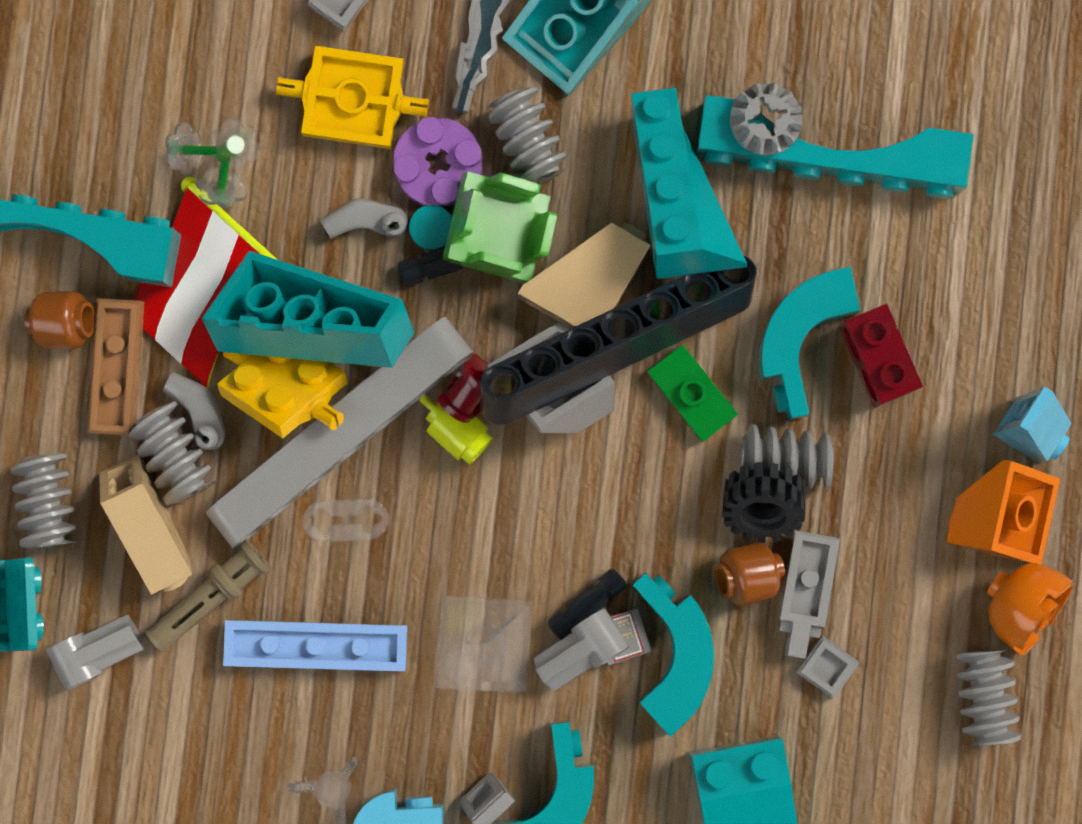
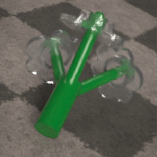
M235 118L225 120L221 125V130H216L211 134L210 140L214 146H200L201 135L198 132H193L188 123H179L174 129V134H169L166 137L167 153L165 162L169 169L178 170L181 175H189L192 167L196 168L202 164L203 155L212 156L214 162L220 165V167L208 169L205 177L202 176L196 180V187L200 190L199 197L206 204H216L229 208L234 205L235 201L244 200L248 194L247 187L241 183L240 175L229 173L230 165L235 170L243 169L246 166V161L253 162L260 156L261 148L254 140L256 138V130L252 126L243 127L242 123Z

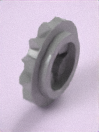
M775 82L770 84L756 83L741 92L732 106L730 113L732 133L738 143L752 153L758 155L778 154L789 148L797 139L803 126L802 107L794 98L792 91L778 86ZM760 101H763L764 106H767L770 113L784 112L773 122V136H771L770 130H767L763 123L756 124L755 122L748 124L760 115Z

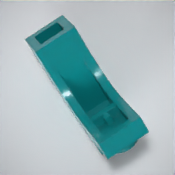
M851 267L825 272L800 284L779 304L766 324L759 346L760 381L778 378L779 385L773 386L774 401L778 413L785 411L787 421L804 418L809 415L799 369L800 347L807 333L819 324L855 316L861 311Z
M644 573L631 586L668 628L672 640V658L668 670L662 679L645 693L638 702L671 737L694 715L707 693L714 666L713 640L707 620L691 595L685 596L675 605L670 599L676 593L659 574L651 579L647 573Z
M569 720L551 722L557 779L553 793L548 801L539 810L528 816L494 821L491 824L583 823L593 795L594 766L593 763L575 765L574 757L583 756L579 729L570 730Z

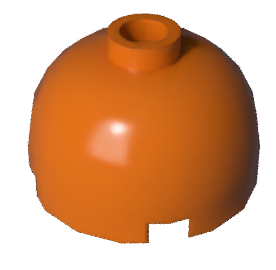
M1037 563L1021 565L1010 575L1003 571L1000 572L987 591V594L993 597L988 609L989 623L996 636L1019 655L1024 656L1041 639L1034 632L1039 634L1047 624L1049 627L1051 626L1072 593L1073 587L1071 586L1074 584V581L1054 568Z

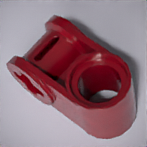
M474 353L463 364L451 380V385L444 389L437 398L440 406L450 416L463 423H470L471 420L481 413V376L487 369L488 363L477 353Z

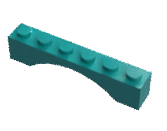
M711 95L705 96L696 155L705 157L704 162L706 164L729 167L732 161L748 163L749 170L760 173H775L776 168L794 170L793 176L809 180L820 179V174L837 176L838 183L849 186H864V181L882 183L883 190L897 193H906L909 191V187L925 189L926 196L937 199H952L953 194H960L967 187L974 134L927 128L908 140L888 147L864 151L834 150L810 144L797 138L789 148L778 154L758 155L742 147L732 133L730 113L736 99ZM761 112L757 118L748 123H763L767 130H770L771 136H773V122L767 119Z
M16 194L11 195L10 201L0 200V232L21 229L41 230L72 237L90 246L102 255L116 272L127 280L172 287L181 234L174 228L169 227V220L143 216L142 223L125 220V213L109 209H99L98 216L81 213L82 206L66 202H55L54 208L38 206V199Z

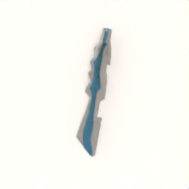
M472 0L468 16L467 43L461 42L455 78L457 89L452 110L464 114L469 113L476 87L487 78V62L497 53L496 37L503 33L499 16L511 0Z

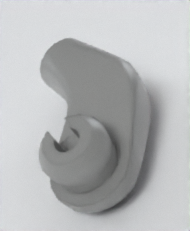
M365 198L351 199L320 220L331 239L356 228H366L389 237H398L404 233L408 225L407 216L400 208Z
M173 372L169 376L163 392L179 402L188 411L195 434V444L202 450L218 449L225 440L226 431L215 396L209 388Z

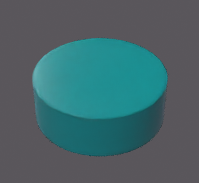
M427 205L418 209L411 217L409 224L410 235L414 243L426 251L445 247L452 220L451 215L444 208L436 205Z

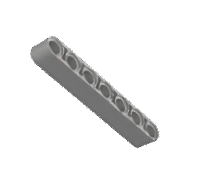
M446 317L441 318L405 347L393 368L380 367L332 407L344 415V420L340 427L336 424L337 429L331 430L319 420H315L213 504L205 514L233 549L241 545L240 543L257 533L472 356L474 351Z

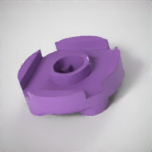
M434 117L422 119L419 123L406 130L395 148L394 173L403 192L421 206L436 205L442 207L455 204L462 174L469 171L482 175V155L479 144L474 135L465 126L451 119ZM440 152L447 154L446 162L450 165L447 172L438 170L436 174L430 173L431 165L426 160L430 154L437 156Z

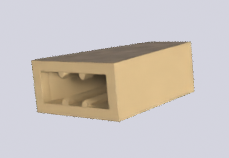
M623 222L621 227L610 223L522 285L518 292V299L558 322L561 320L570 329L616 308L649 252L651 245L644 241L646 234Z
M137 454L99 473L100 504L152 595L160 590L164 592L172 591L183 585L187 577L192 575L190 557L150 473L145 468L146 464L143 458Z

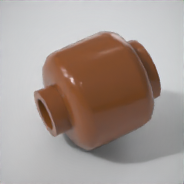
M77 291L43 292L37 295L31 307L27 309L24 323L28 334L32 335L35 343L42 349H76L82 347L88 340V337L94 334L96 314L92 304L87 302L85 297Z
M753 542L726 550L721 555L720 562L715 565L714 577L718 591L724 599H730L733 604L738 606H747L769 600L777 595L780 588V580L785 577V567L778 553L773 554L764 543Z

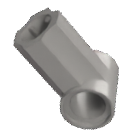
M605 608L571 629L572 633L533 658L538 675L543 683L547 684L553 692L593 666L596 669L629 648V645Z
M125 615L85 635L84 633H79L49 647L46 649V652L64 690L68 691L102 674L101 670L145 650L136 625L129 615Z

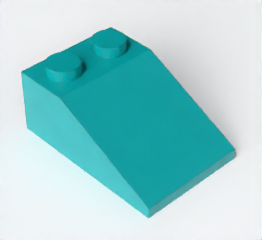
M529 0L502 39L566 94L570 95L636 22L651 0Z
M775 735L689 752L702 824H797L783 738Z

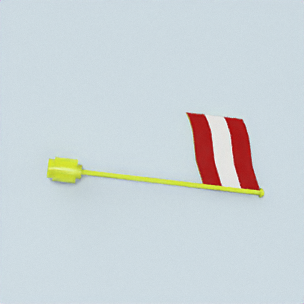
M188 176L181 182V189L185 194L172 225V228L181 234L172 287L140 282L133 300L144 302L143 329L208 388L211 374L220 352L217 351L202 321L203 316L249 251L273 259L277 258L194 184L196 178ZM426 394L419 399L431 411L426 417V420L431 423L426 432L456 460L463 459L469 465L472 464L493 441L494 438L486 432L488 427L479 418L475 417L470 423H463L450 416L439 403L436 405Z

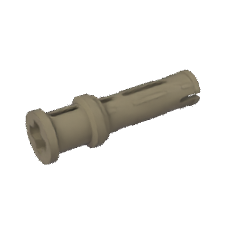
M245 539L240 543L241 549L222 565L215 564L211 567L208 580L184 600L180 601L152 627L145 630L147 637L157 649L164 653L170 645L193 626L197 625L227 598L230 600L238 599L242 595L241 589L259 574H268L272 570L264 556L249 540ZM200 602H202L198 607H196L192 612H190V613H189L186 617H184L180 622H178L177 624H175L179 619H181L185 614H187V613H188L191 609H193L197 604H199Z

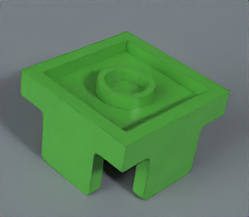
M469 171L463 173L442 260L523 284L527 283L532 279L536 261L547 257L549 254L557 219L556 213L547 211L551 196L539 193L540 184L508 174L498 173L491 177H485Z

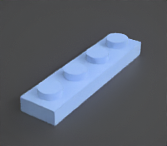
M225 620L223 666L406 671L408 625Z

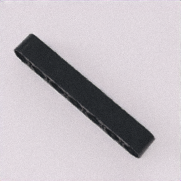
M744 256L747 262V267L684 275L492 365L481 376L480 410L482 415L494 424L504 425L511 423L743 312L750 306L753 298L757 268L754 262Z

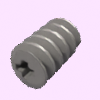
M528 87L507 93L491 102L487 107L495 108L489 114L490 122L502 124L496 131L497 138L499 140H510L503 147L504 154L509 157L517 156L510 164L512 172H525L520 177L521 179L541 184L565 171V169H559L558 164L567 157L566 152H551V148L560 141L559 136H544L543 132L553 122L551 119L537 120L536 116L546 106L544 103L530 104L529 100L538 92V88Z
M176 402L160 406L139 418L134 423L137 425L128 435L132 441L145 440L137 450L140 457L154 456L145 468L149 473L162 472L154 482L156 488L171 487L163 498L164 503L167 505L190 499L217 482H204L203 480L212 469L210 465L196 467L194 464L203 454L202 449L189 451L186 449V446L194 438L193 433L178 434L177 430L186 422L185 418H169L168 415L177 407Z
M751 424L742 437L737 472L740 474V467L746 464L752 470L754 469V463L763 462V468H770V463L779 464L778 471L788 467L792 469V476L796 474L799 476L804 475L807 489H812L817 478L822 477L825 491H828L831 485L834 465V448L832 447L830 435L822 433L816 445H814L812 433L804 431L797 443L792 429L787 428L781 439L778 440L775 427L769 426L763 437L760 438L757 425Z
M67 453L24 457L21 459L22 462L10 468V474L24 478L23 481L13 485L12 491L27 496V498L14 505L16 511L29 514V516L17 522V528L31 531L30 535L19 540V546L29 549H41L78 543L64 539V535L76 530V524L62 521V517L74 512V507L60 504V499L72 494V489L58 486L57 483L68 477L70 473L68 470L55 467L56 463L67 458Z
M1006 650L973 651L955 655V660L969 664L968 669L957 673L958 679L971 682L970 687L958 692L959 697L972 700L973 703L960 710V715L974 719V723L962 728V733L976 737V741L969 745L1007 744L1021 739L1020 732L1007 729L1008 726L1017 723L1020 720V716L1017 713L1006 711L1007 707L1018 702L1016 695L1004 692L1005 689L1016 684V678L1002 674V671L1015 665L1013 659L1001 656L1000 653Z

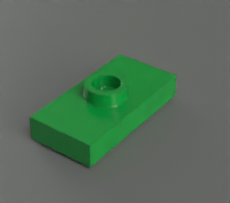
M683 344L647 371L649 377L702 443L738 415Z

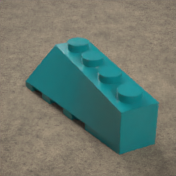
M676 88L631 93V121L656 279L747 267L742 251L682 125Z

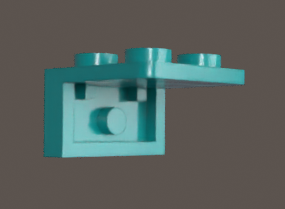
M32 557L0 561V652L36 650L37 641L43 638V618L40 613H36L35 594H40L41 572L39 567H34Z

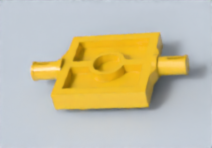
M315 46L312 68L307 74L305 81L278 77L277 83L279 86L276 87L277 96L302 98L305 111L301 131L302 136L391 149L394 126L400 114L423 116L426 118L429 109V99L403 96L401 81L404 59Z
M223 352L224 357L234 362L238 367L217 383L220 396L281 438L287 436L298 425L312 418H316L331 430L337 429L336 424L339 427L344 420L343 413L338 412L328 403L331 397L347 384L345 371L333 363Z

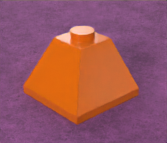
M1002 460L956 498L954 510L949 519V532L946 542L1024 563L1042 564L1060 478L1010 460Z

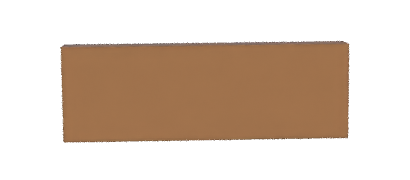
M98 298L96 300L87 433L128 436L130 431L136 426L134 423L137 421L144 302Z

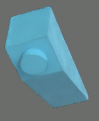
M1044 386L1017 397L993 435L1037 464L1047 462L1050 457L1056 460L1062 454L1070 440V437L1065 435L1072 423L1053 391Z

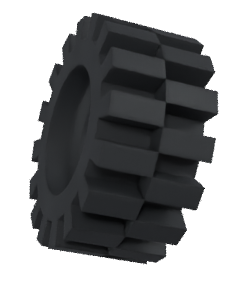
M763 462L754 463V469L752 470L746 464L740 467V474L734 470L729 474V480L726 479L724 483L722 517H724L725 526H731V532L735 535L743 532L742 539L748 541L751 540L752 536H757L760 543H766V537H772L773 542L781 541V534L787 538L792 537L794 530L799 531L802 528V522L805 520L806 488L805 484H802V478L798 474L792 476V469L788 467L778 471L779 464L770 463V468H763Z

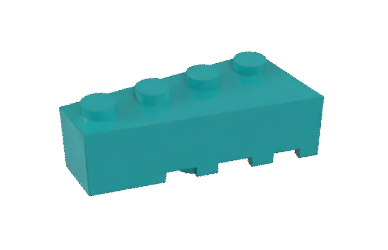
M251 251L244 257L202 318L218 352L393 368L415 333L402 299Z

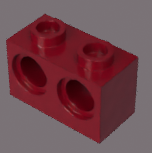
M887 303L848 319L839 326L873 408L923 387Z

